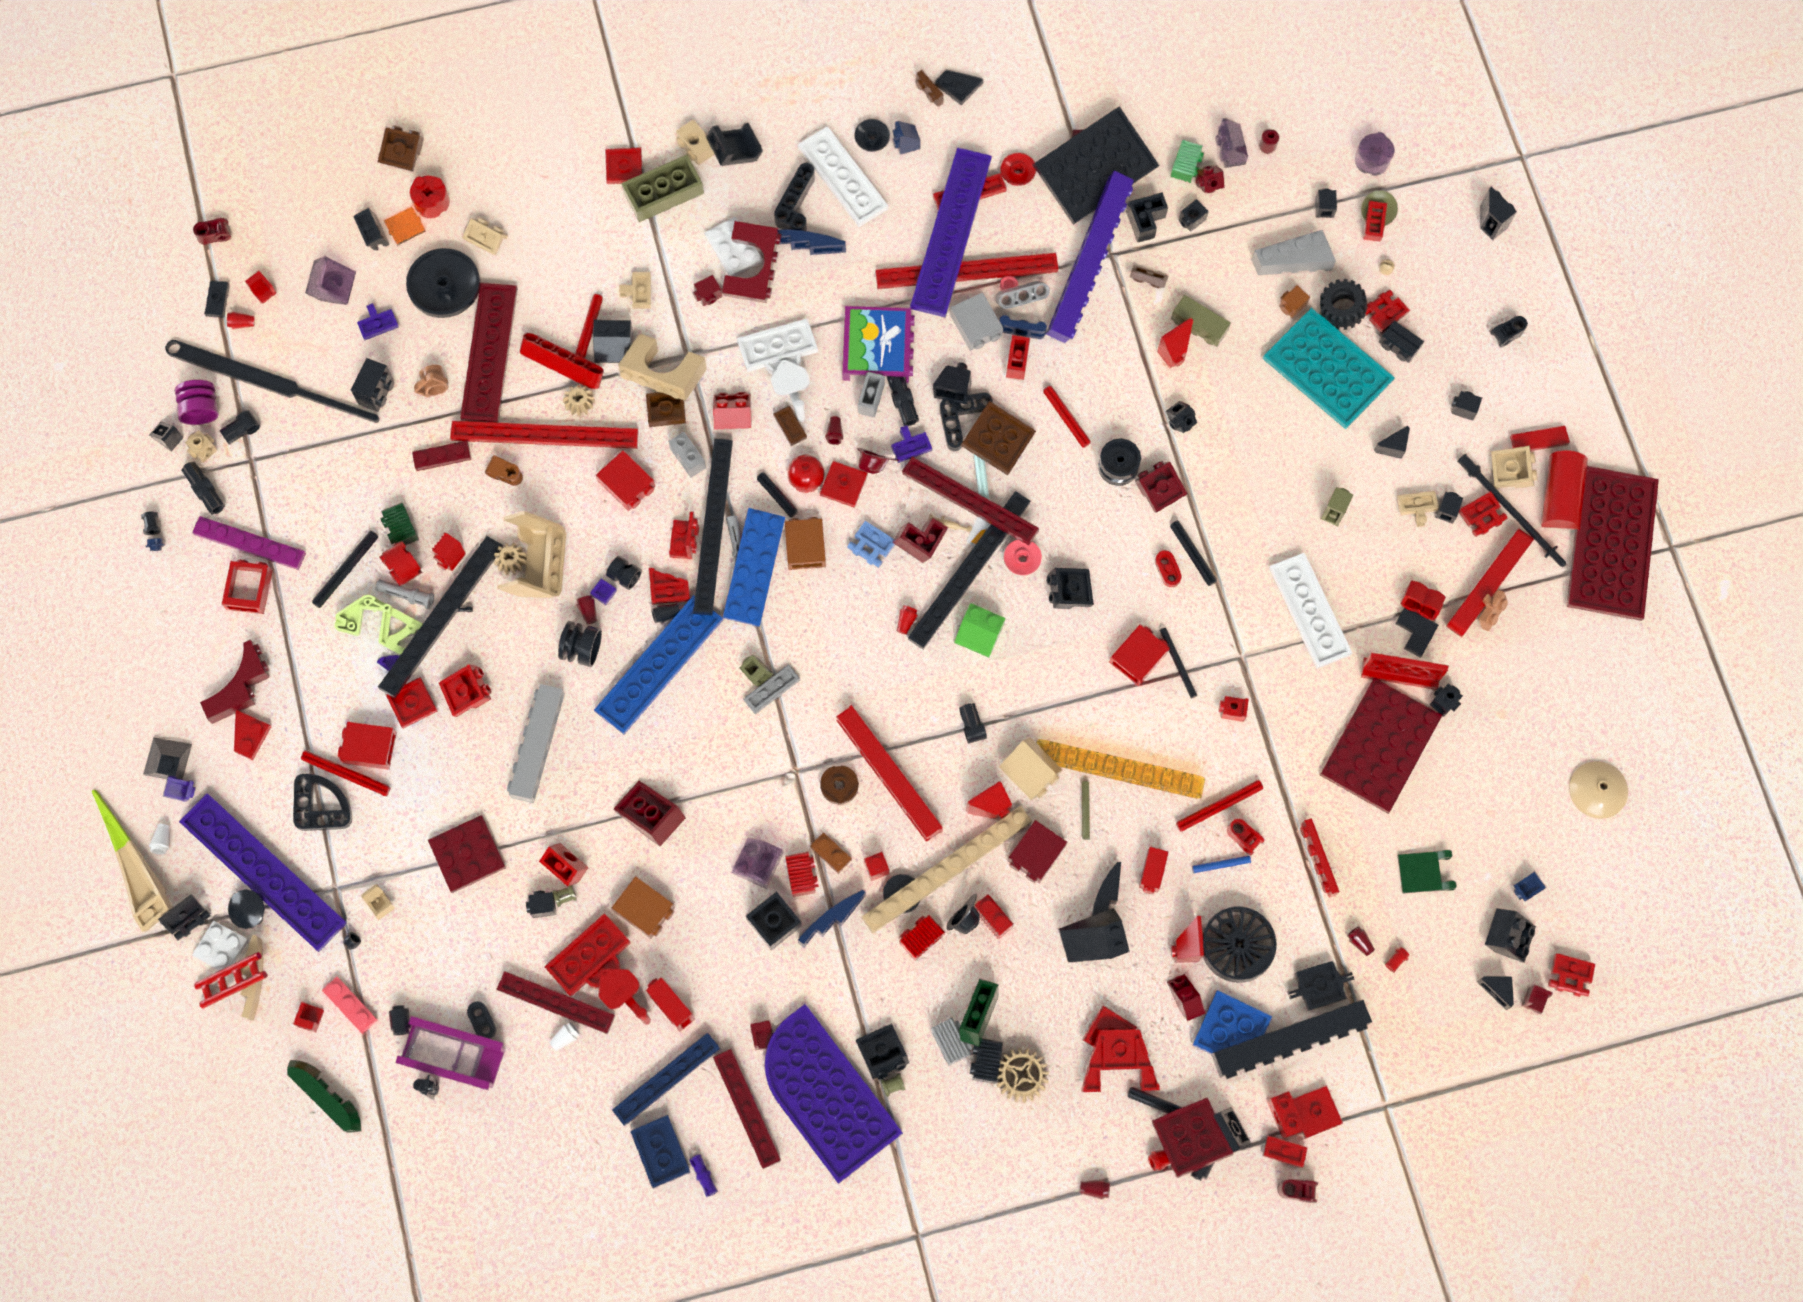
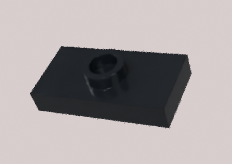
M210 281L204 312L206 317L224 318L230 287L229 282Z

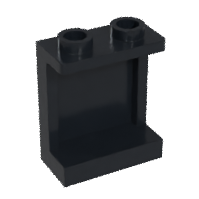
M744 123L741 129L721 131L719 125L712 126L706 136L720 166L756 162L763 152L762 146L749 123Z

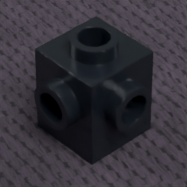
M1178 401L1165 411L1170 420L1169 425L1173 430L1185 433L1198 423L1195 418V411L1184 402Z
M1448 683L1444 688L1440 686L1433 695L1436 697L1429 705L1445 717L1450 710L1454 712L1462 704L1459 700L1463 695L1460 694L1461 692L1457 687L1451 686Z

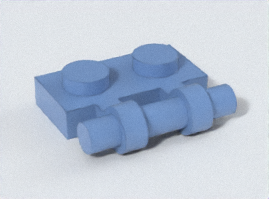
M865 521L855 534V538L859 540V543L856 545L850 542L847 548L852 550L854 555L866 559L868 564L879 568L883 561L877 557L881 554L886 558L895 544L892 543L894 540L892 537ZM865 545L873 549L871 554L863 549Z

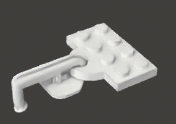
M808 319L737 338L747 372L766 368L768 373L772 375L771 384L774 392L778 395L789 394L797 419L803 422L805 420V402L800 400L797 391L806 389L810 384L806 369L801 367V357L818 352Z

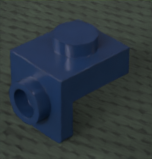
M1536 872L1531 873L1513 885L1515 887V890H1513L1519 900L1523 899L1525 902L1547 888Z

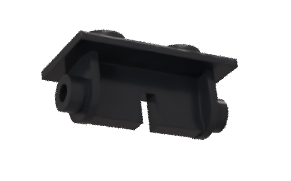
M428 1075L427 1079H416L413 1082V1088L431 1100H434L435 1095L439 1093V1083L431 1075Z

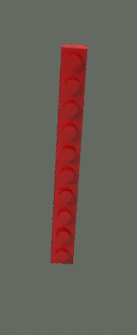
M1056 253L962 261L956 282L1058 272ZM922 265L875 270L877 289L916 286Z
M452 421L450 433L451 441L638 449L639 430L635 428Z

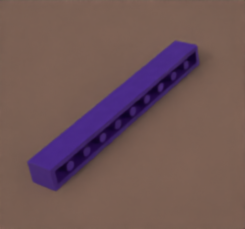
M1116 171L1109 176L1046 335L1063 343L1074 338L1077 329H1074L1076 323L1079 324L1083 313H1081L1082 308H1085L1089 301L1088 293L1093 290L1096 284L1094 278L1096 275H1099L1102 269L1100 263L1108 254L1109 250L1106 248L1114 239V228L1117 229L1120 224V213H1123L1126 209V198L1130 197L1134 189L1132 187L1133 179Z

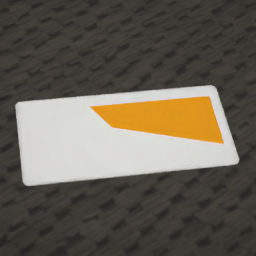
M977 517L967 542L976 545L991 524Z

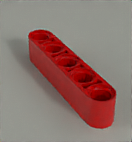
M525 333L523 335L519 350L521 355L590 389H598L600 387L604 374V369L601 366L536 334Z

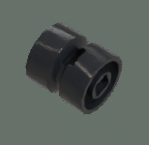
M620 555L611 562L606 571L608 578L615 582L619 581V584L627 590L635 586L642 574V569L634 564L629 565V561Z

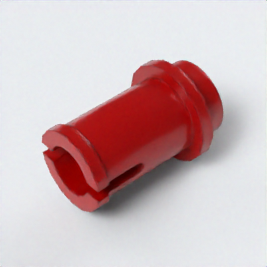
M1402 947L1396 949V953L1385 963L1386 968L1392 973H1395L1404 961L1409 960L1410 954Z

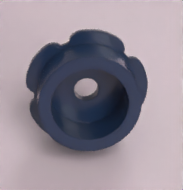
M162 538L147 539L145 547L150 548V551L162 550L161 547L165 544H163Z

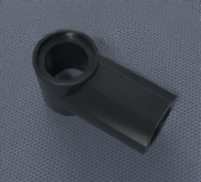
M245 410L237 415L235 421L219 431L230 445L244 435L256 433L260 429V424L250 410Z
M968 703L959 707L967 743L970 744L987 739L986 730L983 722L980 721L975 703Z

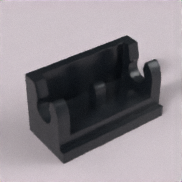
M369 207L353 216L367 247L377 251V245L382 244L384 247L390 245L377 215Z

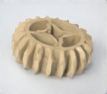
M1021 1048L1017 1049L1018 1054H1015L1014 1050L1011 1049V1057L1005 1053L1003 1058L1006 1061H1000L1002 1068L999 1067V1073L1001 1074L998 1075V1080H1001V1082H998L996 1086H1004L1000 1093L1004 1094L1008 1091V1100L1014 1095V1102L1017 1103L1019 1097H1022V1103H1026V1097L1028 1096L1032 1102L1034 1101L1033 1094L1037 1097L1041 1096L1038 1089L1046 1090L1042 1083L1047 1084L1049 1080L1043 1078V1076L1049 1075V1071H1043L1042 1069L1047 1067V1063L1040 1065L1043 1057L1040 1056L1036 1060L1034 1058L1037 1054L1036 1051L1032 1053V1056L1028 1055L1029 1048H1026L1025 1054H1022ZM1018 1059L1027 1060L1022 1067L1010 1065L1011 1062ZM1032 1064L1037 1069L1038 1081L1029 1073ZM1025 1067H1027L1025 1071V1076H1027V1079L1022 1078V1080H1020L1017 1084L1016 1082L1018 1081L1019 1075H1016V1073H1021L1022 1071H1024ZM1006 1070L1010 1071L1014 1076L1015 1081L1012 1087L1006 1081ZM1023 1083L1034 1086L1029 1091H1017L1018 1087Z

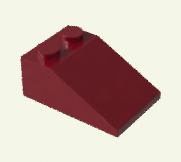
M638 781L613 808L617 814L659 847L686 819L676 804L641 781Z

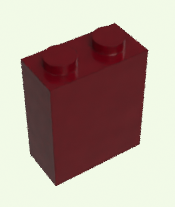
M1035 820L1008 857L1009 866L1017 872L1020 870L1025 873V877L1029 881L1040 884L1068 842Z

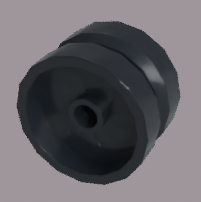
M1123 438L1113 439L1105 444L1098 463L1099 474L1104 481L1111 485L1123 486L1135 479L1142 459L1136 444Z

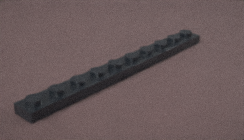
M714 438L693 614L713 616L733 440Z
M1015 491L1003 508L1021 517L1031 501ZM993 525L988 527L908 636L910 642L922 650L925 649L1008 535L1006 532Z
M488 536L485 537L378 685L379 690L393 698L397 697L496 559L494 554L500 553L498 548H503V544Z

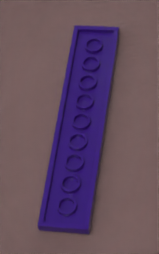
M957 147L910 308L912 310L946 318L991 164V155Z
M208 793L179 821L181 825L252 891L260 893L263 896V901L317 952H320L347 924L343 918Z

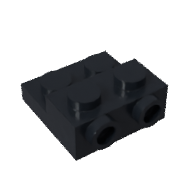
M1054 568L1049 572L1046 582L1051 587L1049 602L1053 603V609L1092 607L1094 605L1089 569Z
M892 1023L855 1040L872 1079L882 1080L888 1076L889 1072L893 1070L902 1071L907 1067L906 1064H909L908 1056Z

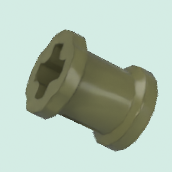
M572 885L559 891L553 890L558 907L572 900L574 902L577 901Z
M900 1073L891 1079L880 1080L886 1097H889L893 1092L906 1090Z

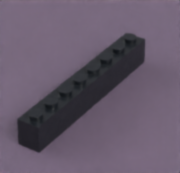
M1360 1000L1219 1050L1211 1056L1219 1077L1225 1076L1226 1079L1238 1076V1071L1244 1070L1246 1073L1257 1069L1255 1065L1261 1063L1264 1066L1272 1064L1277 1057L1282 1056V1059L1294 1056V1051L1300 1050L1302 1053L1313 1049L1312 1045L1319 1043L1320 1046L1328 1044L1333 1037L1337 1036L1338 1039L1349 1036L1350 1031L1356 1030L1359 1033L1367 1030V1025L1371 1024L1372 1020L1364 1000Z

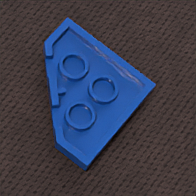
M1217 990L1192 1046L1213 1054L1219 1050L1265 1034L1272 1016Z

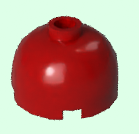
M804 454L797 456L791 461L787 477L789 484L798 492L810 493L822 485L825 472L818 458L813 455Z

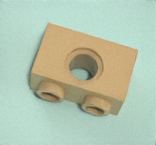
M694 119L676 130L677 144L680 148L684 147L691 161L694 160L697 165L715 155L706 139L707 135Z

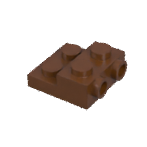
M392 125V128L385 127L377 162L414 172L417 155L421 153L424 138L417 131L409 130V133H407L398 126Z
M663 392L646 394L649 428L686 424L684 400L676 399Z

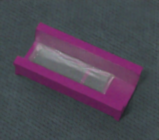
M411 1016L409 1024L412 1027L402 1056L397 1055L396 1064L484 1090L493 1089L505 1053L504 1043Z

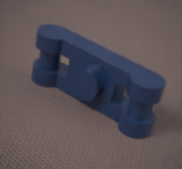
M1003 315L999 319L1003 327V333L1035 339H1043L1046 335L1047 325L1044 322L1034 324L1026 320H1011L1007 315Z

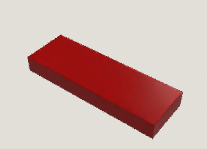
M1566 426L1518 433L1510 436L1513 448L1529 446L1531 451L1565 446L1570 443Z

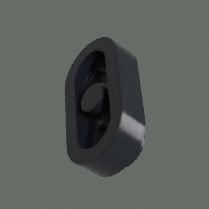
M480 1001L471 1003L467 1008V1015L476 1035L492 1039L496 1035L497 1028L487 1006ZM477 1009H481L482 1011L481 1015L479 1016L475 1015V1011ZM485 1027L490 1028V1032L487 1034L483 1033Z

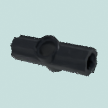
M886 376L892 392L893 404L899 411L903 425L912 426L919 422L914 407L913 395L910 388H907L904 377Z
M195 461L185 464L181 471L191 484V489L199 500H202L209 513L213 515L223 511L225 505L215 492L216 489L208 477L204 476Z

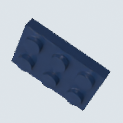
M669 1115L630 1131L652 1189L691 1173Z

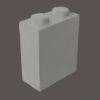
M983 292L950 307V317L969 351L973 349L978 350L990 341L995 342L1001 338L1003 327Z

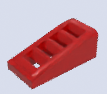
M1369 201L1363 240L1381 242L1384 234L1387 203ZM1372 208L1382 210V212L1372 211ZM1371 216L1381 217V219H1374ZM1370 224H1377V225H1380V226H1379V227L1370 226Z

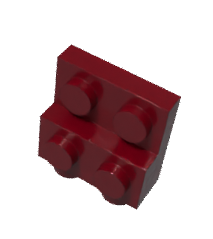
M1162 460L1154 464L1153 470L1150 472L1148 470L1142 471L1137 475L1138 479L1134 480L1143 497L1147 498L1154 513L1161 511L1188 494L1170 461L1164 463Z

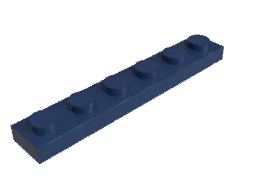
M706 1033L612 1109L613 1113L625 1127L721 1048L710 1034Z

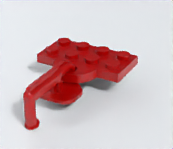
M605 913L544 966L570 997L587 984L591 988L599 989L598 996L608 1008L618 1009L625 1003L643 1024L648 1025L651 1023V1018L647 1014L646 1009L640 1007L632 998L640 987L638 979L630 970L621 969L620 962L616 957L631 942Z

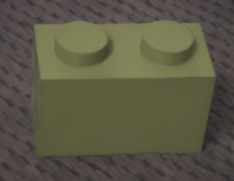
M1336 487L1321 520L1338 527L1354 494H1351L1345 488Z

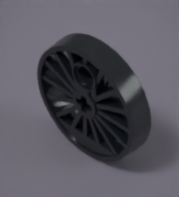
M1240 906L1226 908L1211 917L1202 931L1203 959L1215 975L1226 981L1234 983L1253 981L1262 976L1274 960L1277 949L1274 929L1262 914L1253 909ZM1232 912H1240L1238 927L1235 924ZM1244 913L1252 917L1243 931ZM1227 914L1228 918L1222 919L1220 916ZM1257 918L1262 924L1246 935L1253 921ZM1215 919L1219 923L1216 927L1211 925ZM1221 925H1228L1231 930L1230 933H1224ZM1264 927L1267 929L1269 933L1267 935L1250 939ZM1208 930L1217 934L1220 939L1206 937ZM1271 939L1272 946L1253 943ZM1206 942L1223 944L1224 946L1207 950ZM1236 942H1237V943H1238V942H1241V943H1242L1241 947L1239 946V947L1236 948V947H1235ZM1254 949L1266 950L1269 952L1263 955ZM1227 950L1212 962L1209 954ZM1231 954L1224 968L1220 970L1216 964ZM1252 955L1255 956V957H1257V958H1259V959L1256 961V960L1252 957ZM1235 956L1234 974L1232 976L1225 972ZM1241 958L1244 971L1238 975L1239 961ZM1246 958H1247V959L1249 960V962L1252 964V965L1249 966V967H1248Z

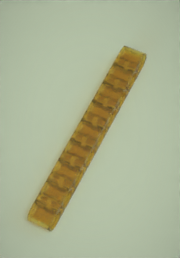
M1036 740V743L1061 768L1191 798H1202L1206 780L1202 776L1048 740Z

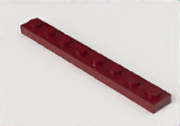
M914 457L910 459L902 470V474L1027 545L1031 544L1039 532L1037 526Z

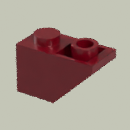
M1185 974L1167 981L1173 998L1187 1021L1206 1014L1201 995Z

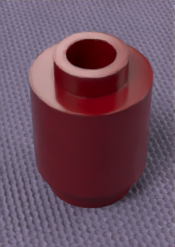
M1267 129L1262 133L1259 148L1263 153L1270 154L1276 150L1280 138L1277 131Z

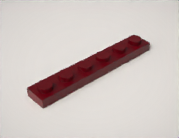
M504 971L496 989L499 992L607 1035L616 1017L614 1014Z
M732 1049L714 1056L715 1064L762 1169L764 1170L781 1162Z

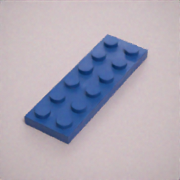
M748 508L723 612V619L760 627L785 521L784 516Z

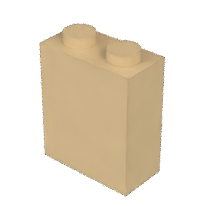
M1031 737L1023 740L999 766L1030 800L1037 797L1039 799L1048 792L1046 788L1050 784L1051 786L1060 779L1058 775L1063 771Z

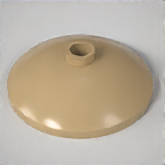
M1594 761L1582 765L1574 772L1569 784V793L1572 802L1583 814L1596 819H1606L1619 813L1625 806L1628 799V785L1624 776L1617 768L1605 762ZM1600 784L1605 786V790L1601 789Z

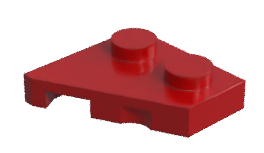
M649 568L652 605L690 600L688 580L676 578L671 574H664L656 571L654 568Z
M237 710L235 712L234 752L253 761L271 726Z

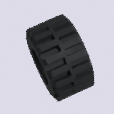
M1338 279L1334 284L1333 282L1329 283V288L1325 287L1323 289V293L1320 296L1321 315L1329 323L1335 325V328L1338 330L1340 327H1343V330H1347L1349 326L1354 328L1355 323L1359 325L1361 318H1365L1367 298L1365 290L1361 288L1359 283L1355 285L1354 280L1348 282V279H1344V281ZM1340 299H1349L1354 303L1352 307L1346 310H1339L1333 306Z

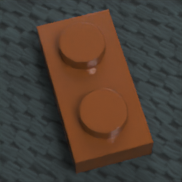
M824 832L810 845V848L838 874L852 861V858Z

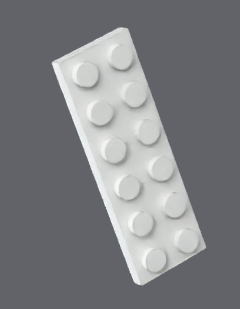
M828 126L798 144L799 150L808 162L814 166L815 171L858 227H861L889 209L888 204Z
M1305 553L1271 565L1269 570L1316 669L1351 656L1353 653Z

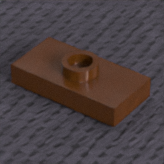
M790 405L773 413L790 446L807 439V435Z

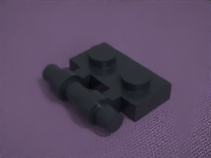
M190 894L158 920L179 941L184 936L190 935V931L198 925L202 926L211 914Z

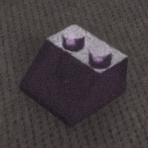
M327 256L313 261L305 294L319 301L348 305L356 271Z

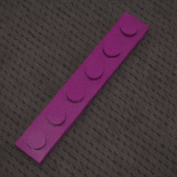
M199 516L192 531L195 536L296 570L300 569L306 555L303 550Z

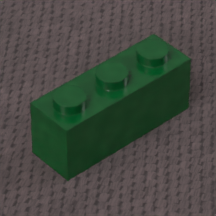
M979 979L959 1028L960 1041L980 1046L999 998V984Z

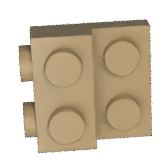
M1529 446L1491 451L1494 487L1496 489L1515 486V489L1534 486V481L1538 480L1537 470H1533L1532 463H1536L1535 452H1531Z

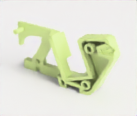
M365 595L335 615L336 622L334 627L339 632L359 636L364 610L381 611L383 613L378 642L380 645L401 655L405 648L399 646L400 641L410 634L416 633L423 623L392 608L391 605L378 600L372 595ZM391 616L407 624L404 629L389 636Z

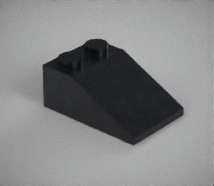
M1114 908L1058 929L1068 963L1113 959L1130 952L1122 919Z

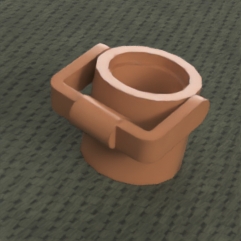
M429 365L419 371L420 380L414 385V392L427 398L446 392L449 386L442 366Z

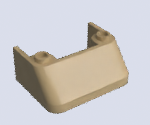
M526 511L504 516V521L518 526V538L521 542L528 544L525 578H517L512 582L498 585L497 589L519 597L553 598L559 596L562 591L566 532L563 526Z

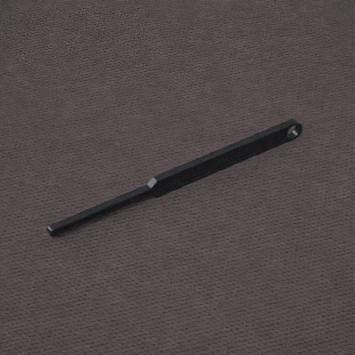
M171 340L165 346V351L172 358L287 398L299 396L373 423L380 421L376 414L301 389L295 381L177 340ZM177 344L180 346L178 352H169V348L172 345Z

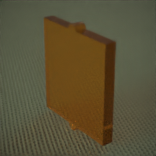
M413 207L383 220L389 230V235H392L397 246L426 232L420 222L421 218L417 216Z

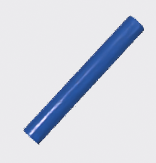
M1248 855L1192 866V871L1194 874L1251 863V857Z

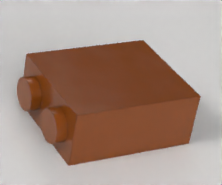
M809 517L806 520L792 518L785 521L788 570L826 567L822 518Z
M636 876L611 907L614 913L650 939L653 936L656 937L663 928L661 925L665 920H670L675 913L673 910L675 906L672 902Z

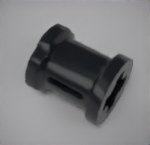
M149 511L141 514V519L144 520V535H156L161 532L157 523V518L159 517L157 512Z

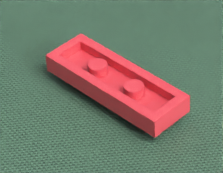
M335 977L322 989L325 995L362 1034L378 1021L339 977Z

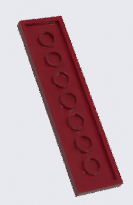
M481 283L460 415L461 421L499 423L518 292L517 285Z

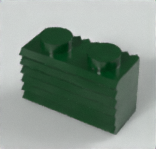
M402 502L381 511L383 517L380 519L384 528L388 527L390 531L387 536L391 544H397L402 541L405 545L419 540Z

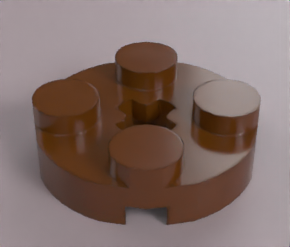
M833 766L828 768L821 776L820 790L828 802L842 806L856 797L859 782L856 773L847 766ZM836 781H837V782L843 781V782H844V783H843V787H844V788H843V789H840V788H839V789H836V788H835V787H836L835 782H836Z

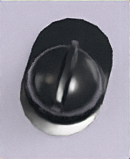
M973 894L962 908L950 918L946 926L947 930L955 929L962 934H968L979 925L980 915L974 908L977 894Z

